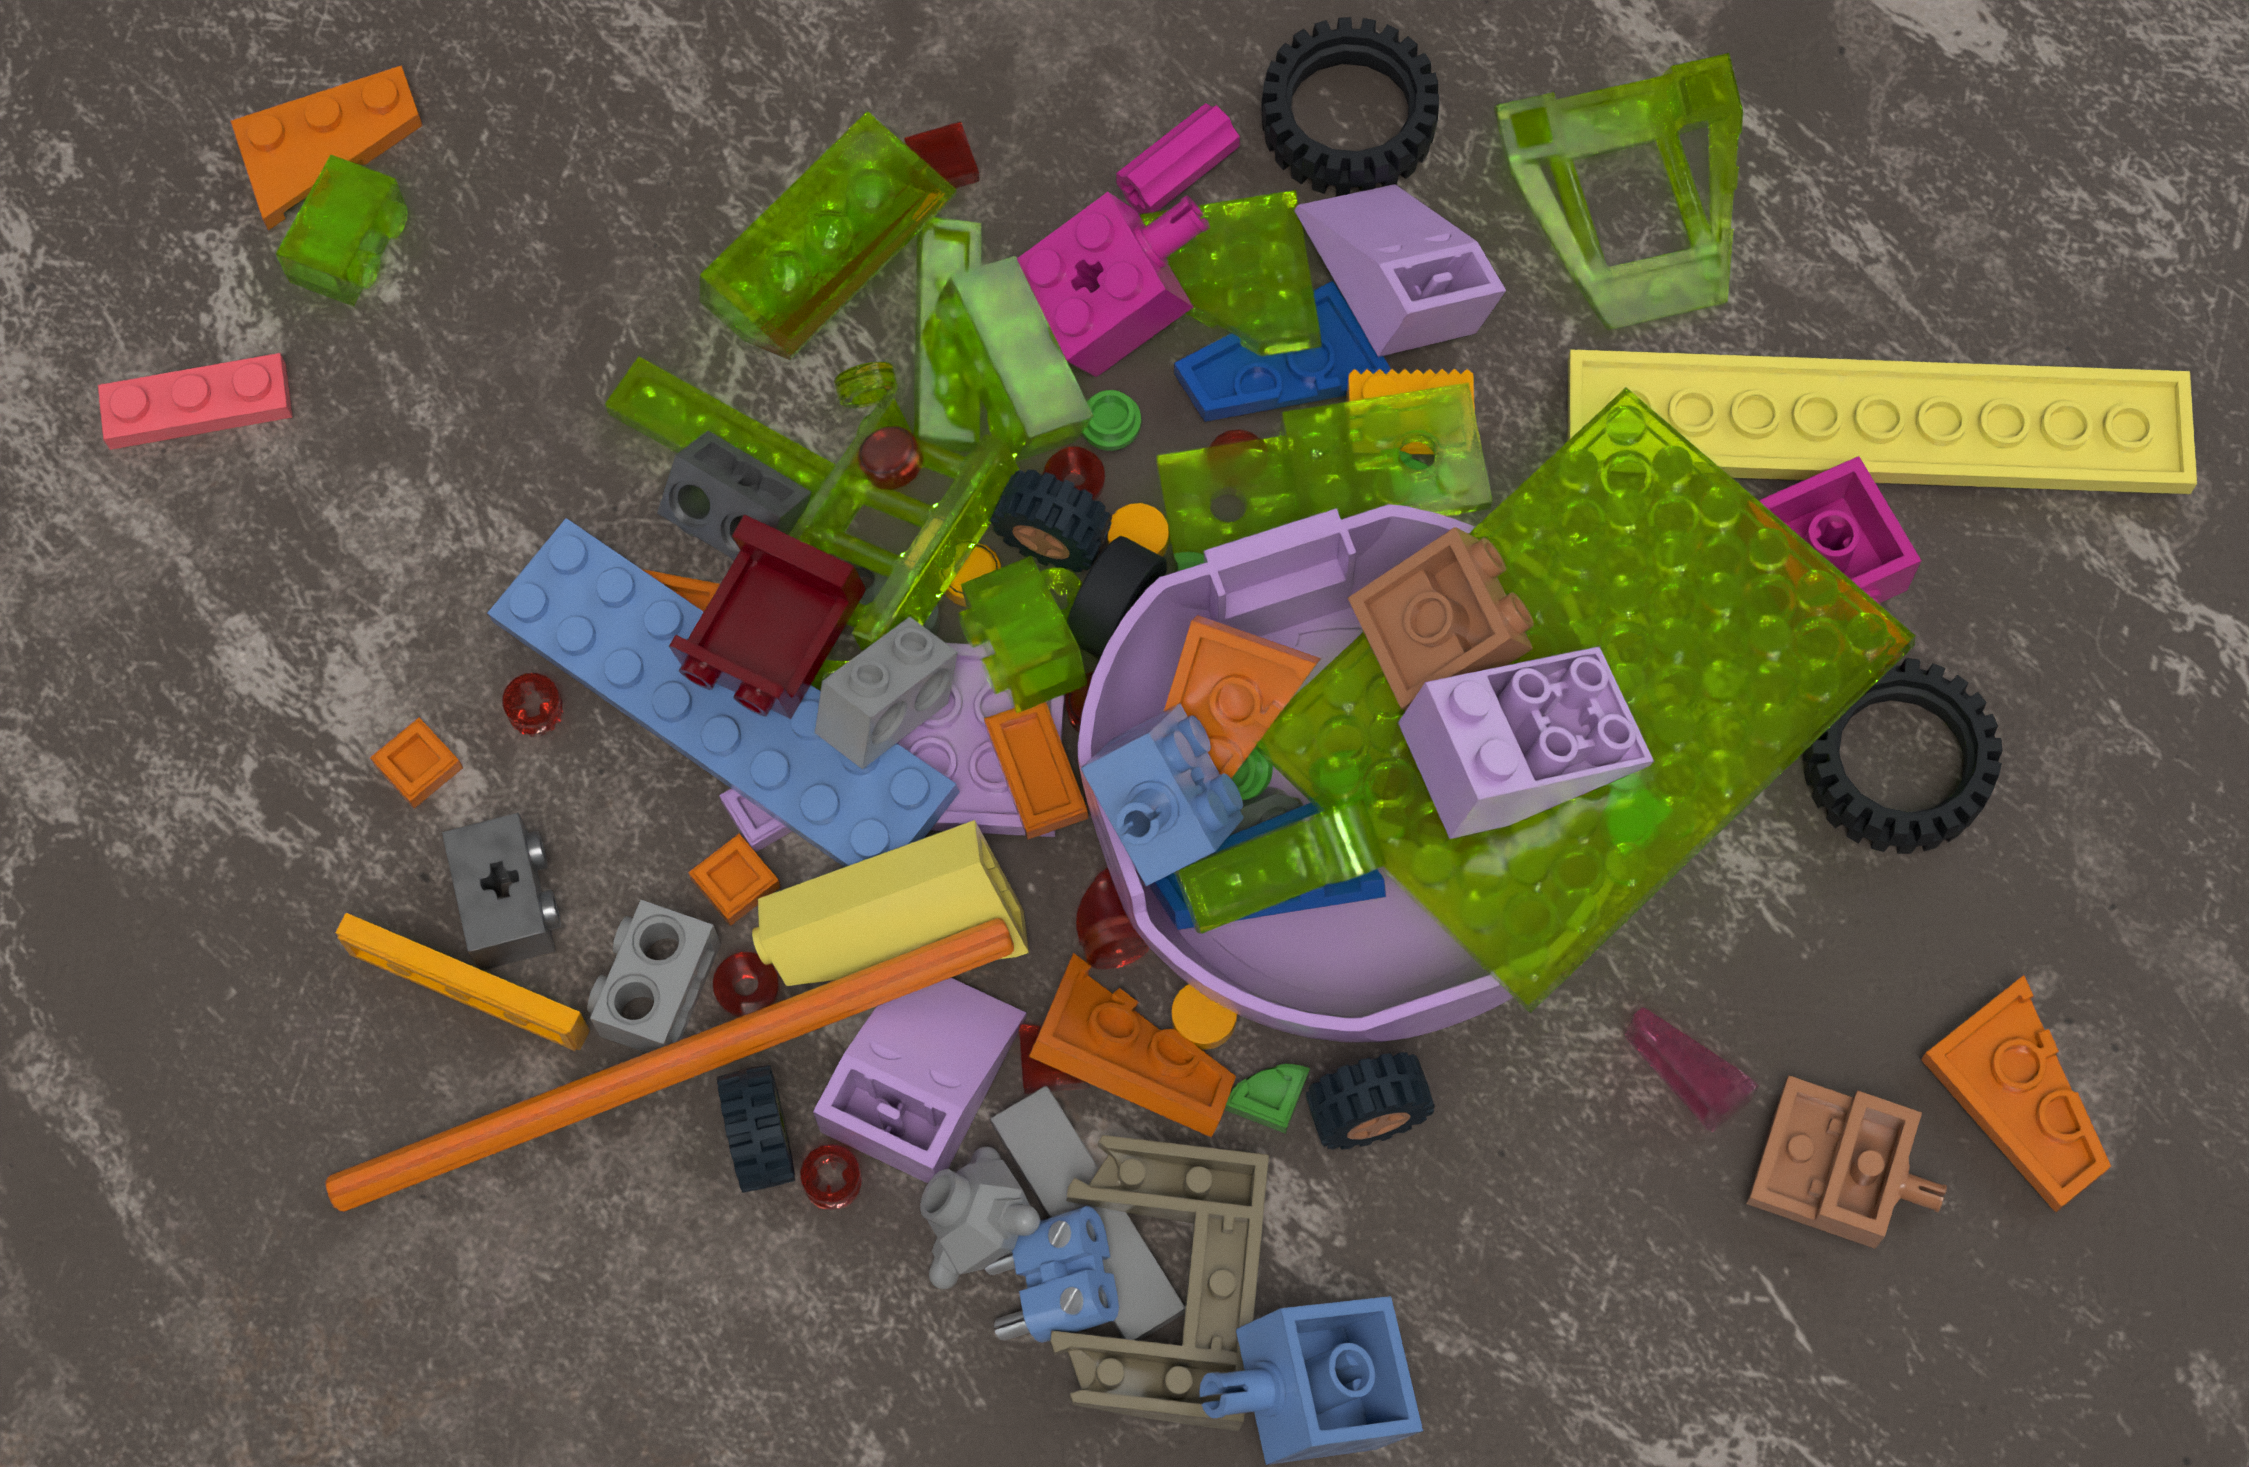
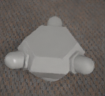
M986 1146L977 1149L973 1153L970 1163L957 1172L950 1169L939 1171L929 1181L923 1192L920 1203L921 1214L927 1219L937 1236L931 1251L934 1255V1260L929 1270L931 1283L939 1289L953 1287L961 1274L983 1270L1014 1249L1019 1235H1031L1039 1227L1040 1217L1038 1212L1029 1205L1023 1189L1005 1162L1001 1160L999 1153L992 1147Z

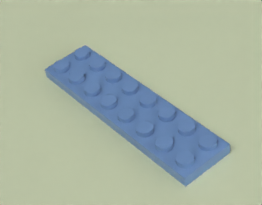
M567 518L487 612L493 623L843 867L924 839L960 793L955 782L897 743L865 768L861 769L815 734L821 691L812 685L809 687L793 717L789 719L770 710L766 717L758 715L739 704L733 698L735 692L717 683L712 690H708L685 678L679 672L681 664L669 648V644L675 635L687 640L702 616L703 611Z

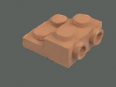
M1454 527L1348 597L1398 704L1405 711L1425 682L1506 666L1533 649L1525 633L1534 626L1532 616L1516 594L1510 593L1506 596L1497 578L1498 575L1506 571V567L1501 555L1487 538L1483 537L1478 540L1476 537Z

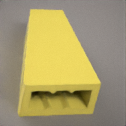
M975 820L759 898V927L752 930L753 942L759 958L765 965L773 963L786 986L838 980L996 918L1003 919L1014 943L1012 954L1000 959L1018 957L1029 953L1024 910Z

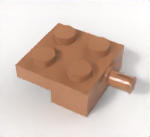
M1788 1075L1782 1088L1746 1204L1875 1249L1884 1239L1893 1208L1900 1199L1932 1209L1938 1213L1944 1200L1943 1196L1946 1194L1947 1185H1941L1909 1174V1155L1922 1112L1858 1090L1853 1097Z

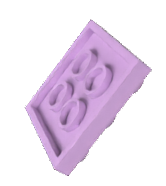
M946 643L958 652L949 702L897 742V744L955 782L960 791L931 830L946 831L975 820L982 833L1026 836L985 728L984 718L1045 698L1062 742L1068 650ZM1055 830L1040 836L1055 837Z

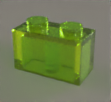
M330 155L276 252V256L289 283L354 307L363 289H368L374 284L380 270V257L390 239H396L406 224L408 209L396 178Z
M1032 556L961 584L967 609L959 612L958 617L971 648L983 646L987 657L982 658L981 663L990 687L995 695L1003 691L1006 692L1016 714L1087 685L1080 648Z

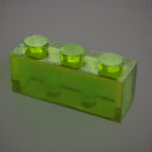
M1016 256L951 275L935 302L937 322L943 334L952 338L962 359L961 366L965 381L973 391L978 392L986 408L988 426L994 440L1004 446L1012 463L1076 442L1093 418V414Z

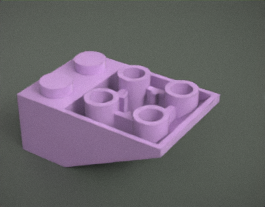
M1396 184L1300 204L1294 210L1378 357L1476 334L1506 292L1476 240Z
M1600 647L1425 682L1398 722L1450 839L1509 826L1649 767L1654 762Z
M953 978L943 980L876 1006L843 1054L813 1111L820 1132L919 1180L929 1183L939 1171L949 1168L1027 1013Z

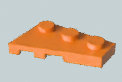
M402 65L231 120L255 198L268 231L286 218L283 213L307 196L314 200L331 188L329 181L355 164L366 165L423 126Z
M1197 615L1191 620L1164 711L1180 703L1188 717L1191 715L1195 716L1208 735L1211 745L1208 754L1219 774L1225 773L1232 779L1321 658Z
M1073 953L1029 1057L1212 1137L1221 1120L1236 1076L1195 1044L1182 1037L1175 1029L1160 1030L1135 1011L1139 1003L1121 988L1112 994L1088 975L1092 966Z
M2023 975L1928 1050L1921 1060L2056 1213L2101 1177L2111 1167V1164L2078 1092L2072 1091L2056 1056L2059 1050L2050 1030H2045L2031 1001L2034 995L2025 975Z

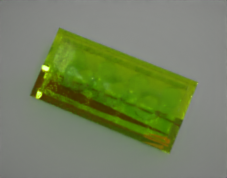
M867 111L699 275V301L743 341L791 360L956 196L957 190Z

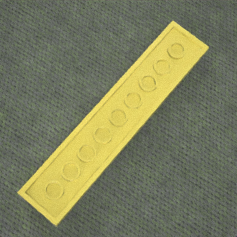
M1570 349L1568 357L1567 472L1806 480L1859 456L1875 483L2191 494L2197 485L2190 371Z

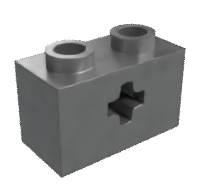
M519 813L442 832L468 953L477 968L486 970L555 952L551 930L561 928V920L553 891L542 892L537 871L548 868L539 831L528 833ZM512 882L509 885L510 897L499 899L498 897L502 893L500 884Z

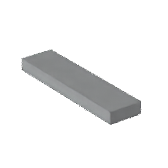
M1047 1085L990 1118L992 1127L1048 1218L1089 1206L1067 1202L1068 1186L1074 1177L1089 1185L1099 1168ZM1089 1206L1099 1214L1104 1224L1111 1258L1103 1260L1105 1273L1114 1274L1119 1303L1118 1316L1112 1322L1123 1339L1141 1341L1182 1316L1185 1306L1127 1213Z

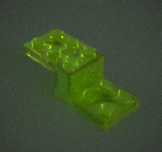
M1469 383L1282 412L1279 436L1156 456V467L1165 518L1168 523L1175 572L1176 566L1173 555L1175 553L1197 552L1204 554V550L1336 508L1340 519L1388 504L1408 506L1451 516L1489 510L1493 502ZM1411 442L1426 444L1433 451L1435 462L1430 467L1422 470L1409 468L1401 460L1399 453L1401 448ZM1224 494L1233 495L1244 503L1246 511L1237 521L1223 522L1212 514L1210 510L1212 501Z

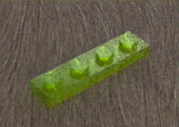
M925 216L917 226L914 446L974 453L980 443L981 223Z
M639 356L605 402L608 415L677 453L706 431H710L811 491L812 493L802 522L815 529L847 482L845 469Z

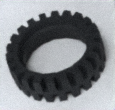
M1351 17L1338 18L1337 29L1331 30L1327 20L1314 24L1312 36L1305 29L1294 34L1292 46L1284 43L1277 51L1276 62L1271 60L1266 72L1262 93V128L1265 131V142L1269 152L1275 150L1276 163L1282 170L1291 166V178L1301 185L1307 178L1312 179L1313 191L1325 194L1328 185L1336 186V197L1350 194L1351 187H1359L1361 192L1375 189L1378 183L1382 187L1397 185L1399 175L1407 179L1415 172L1417 162L1423 163L1428 155L1438 122V80L1436 72L1431 73V61L1427 55L1422 53L1417 56L1418 44L1409 36L1400 43L1399 30L1388 24L1382 33L1376 32V20L1363 18L1360 29L1352 28ZM1341 64L1366 66L1390 77L1404 92L1409 106L1408 119L1399 134L1383 145L1361 151L1332 149L1309 138L1296 124L1291 109L1292 96L1300 83L1318 70Z
M1893 658L1879 660L1873 669H1870L1869 665L1865 664L1856 668L1850 678L1844 676L1834 685L1830 693H1827L1816 711L1804 746L1803 761L1807 763L1804 770L1807 786L1813 785L1814 787L1812 799L1817 808L1825 806L1828 809L1826 820L1835 829L1841 824L1849 829L1846 837L1858 844L1863 837L1872 840L1871 849L1885 852L1889 846H1897V854H1911L1918 846H1922L1925 852L1937 848L1943 840L1949 843L1958 837L1984 809L1995 788L2002 763L1998 762L2003 751L2002 740L1994 736L1998 724L1993 714L1985 716L1983 713L1987 702L1979 692L1969 696L1965 692L1968 682L1959 675H1956L1952 681L1944 678L1943 674L1946 668L1932 663L1928 670L1919 669V659L1906 658L1901 666H1895ZM1890 700L1919 705L1940 717L1958 738L1964 756L1962 781L1955 793L1934 808L1916 812L1885 808L1861 794L1845 774L1839 754L1842 731L1851 717L1870 704Z

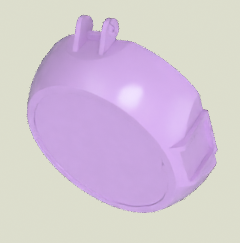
M1388 504L1344 519H1340L1336 508L1204 550L1203 564L1159 577L1150 585L1123 617L1107 643L1092 676L1082 711L1078 739V763L1080 769L1114 737L1164 712L1191 620L1199 615L1321 658L1260 740L1268 749L1273 764L1272 778L1268 787L1285 791L1298 801L1301 806L1316 801L1320 797L1315 795L1309 775L1311 767L1318 760L1328 755L1357 751L1371 757L1377 778L1372 790L1382 799L1402 736L1398 722L1406 711L1400 708L1348 597L1454 527L1476 537L1478 540L1483 537L1487 538L1495 546L1506 567V571L1497 576L1506 596L1510 593L1516 594L1532 616L1534 626L1525 633L1533 649L1509 665L1600 647L1639 731L1678 707L1680 699L1675 687L1672 685L1655 687L1635 696L1619 654L1642 641L1650 633V628L1644 615L1632 614L1616 619L1602 627L1596 635L1590 637L1576 602L1565 587L1535 561L1491 534L1445 515L1408 506ZM1080 769L1091 817L1116 891L1129 921L1150 949L1181 979L1210 1000L1249 1020L1272 1029L1307 1038L1338 1042H1385L1410 1038L1458 1024L1503 1004L1548 973L1576 945L1597 917L1623 868V865L1619 862L1611 848L1606 826L1607 803L1611 791L1618 781L1616 780L1514 823L1505 856L1484 851L1482 859L1468 858L1445 849L1446 841L1424 835L1419 844L1401 841L1384 834V825H1381L1376 831L1368 835L1355 838L1385 880L1386 897L1177 930L1150 889V885H1145ZM1642 770L1630 774L1642 785Z

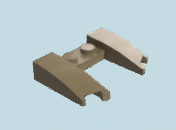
M1102 1135L1097 1146L1108 1154L1107 1158L1089 1185L1074 1177L1068 1186L1066 1201L1142 1216L1193 1223L1181 1346L1051 1331L1050 1346L1054 1356L1068 1352L1081 1390L1070 1393L1071 1403L1076 1406L1135 1417L1239 1431L1244 1422L1245 1413L1225 1415L1222 1418H1211L1203 1410L1202 1404L1220 1401L1221 1395L1200 1397L1199 1391L1200 1383L1207 1373L1245 1371L1236 1329L1252 1322L1254 1319L1269 1155Z

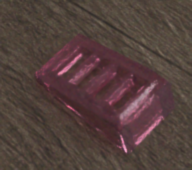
M1642 1007L1633 1014L1625 1032V1038L1708 1131L1714 1132L1750 1102L1759 1087L1752 1078L1646 1008Z

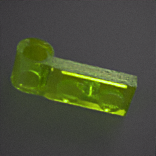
M1358 799L1332 807L1201 858L1174 873L1197 933L1202 934L1326 884L1339 883L1364 875L1382 867L1387 862L1363 799Z

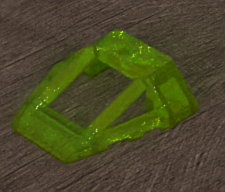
M1729 53L1672 65L1661 76L1560 99H1556L1555 93L1552 92L1494 106L1507 166L1522 196L1591 309L1608 331L1719 306L1728 302L1734 229H1731L1734 191L1737 189L1739 166H1736L1738 138L1742 133L1743 108ZM1708 125L1710 226L1679 136ZM1656 142L1691 248L1608 267L1573 160ZM1539 165H1550L1568 224Z

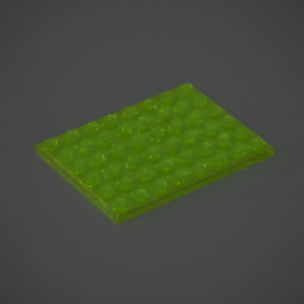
M1627 387L1469 534L1478 540L1483 537L1487 538L1495 546L1506 567V571L1497 576L1506 596L1510 593L1516 594L1527 607L1534 622V626L1525 632L1533 649L1509 665L1600 647L1654 760L1649 767L1509 826L1450 839L1398 724L1406 711L1400 708L1364 631L1289 701L1260 741L1252 740L1256 744L1255 749L1529 1013L1534 1011L1915 646V634Z

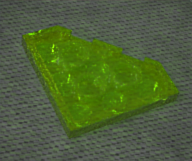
M1296 190L1197 205L1204 214L1200 218L1207 219L1210 229L1201 232L1167 257L1168 265L1193 305V308L1185 314L1210 328H1213L1216 324L1240 337L1241 345L1259 356L1322 347L1302 223L1294 211L1298 205ZM1168 210L1139 214L1145 226H1148Z

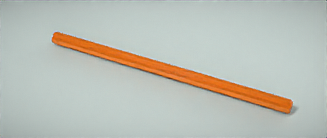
M993 919L329 1175L325 1181L328 1197L334 1208L345 1212L1006 957L1014 951V943L1003 919Z

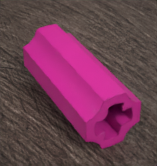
M1205 103L1116 173V184L1125 195L1126 201L1139 214L1144 213L1151 217L1240 147V136L1234 129L1230 118L1217 105L1213 107Z

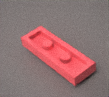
M281 353L98 385L103 440L110 450L292 418L286 363Z

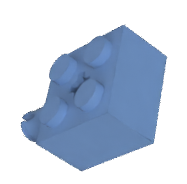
M1180 703L1114 737L1080 768L1146 886L1215 852L1244 819L1240 811L1243 808V802L1238 788L1227 774H1219L1208 754L1211 745L1204 727L1195 716L1191 715L1188 717Z
M1391 1296L1280 1308L1236 1329L1245 1371L1207 1373L1200 1383V1397L1221 1395L1220 1401L1202 1404L1203 1410L1209 1417L1222 1418L1225 1415L1254 1412L1266 1465L1377 1450L1423 1431Z

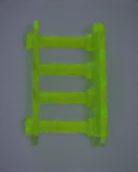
M885 394L873 412L862 420L855 438L788 534L821 551L888 578L873 602L867 605L858 603L846 624L855 628L852 635L862 651L908 617H911L920 625H924L989 527L991 516L1011 475H1014L1015 471L1019 470L1006 441L988 434L983 436L973 453L968 454L966 457L911 436L913 451L908 461L954 479L940 502L932 506L877 484L884 473L877 474L871 472L862 465L859 456L862 444L864 443L861 452L863 464L875 472H886L896 456L907 460L912 448L910 437L902 430L885 428L875 432L884 427H898L905 430L910 436L912 433L895 398ZM862 505L922 528L908 550L900 555L844 533Z

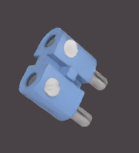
M1085 1206L1040 1221L1038 1229L1033 1234L1028 1236L1019 1235L1012 1251L985 1268L986 1272L990 1275H996L1015 1268L1016 1275L1026 1277L1027 1289L1019 1291L1022 1311L995 1320L994 1328H999L995 1330V1333L1000 1340L1005 1341L1030 1333L1035 1340L1043 1343L1050 1341L1051 1331L1076 1333L1116 1319L1119 1303L1114 1274L1105 1273L1103 1260L1111 1258L1106 1231L1099 1214L1093 1208Z

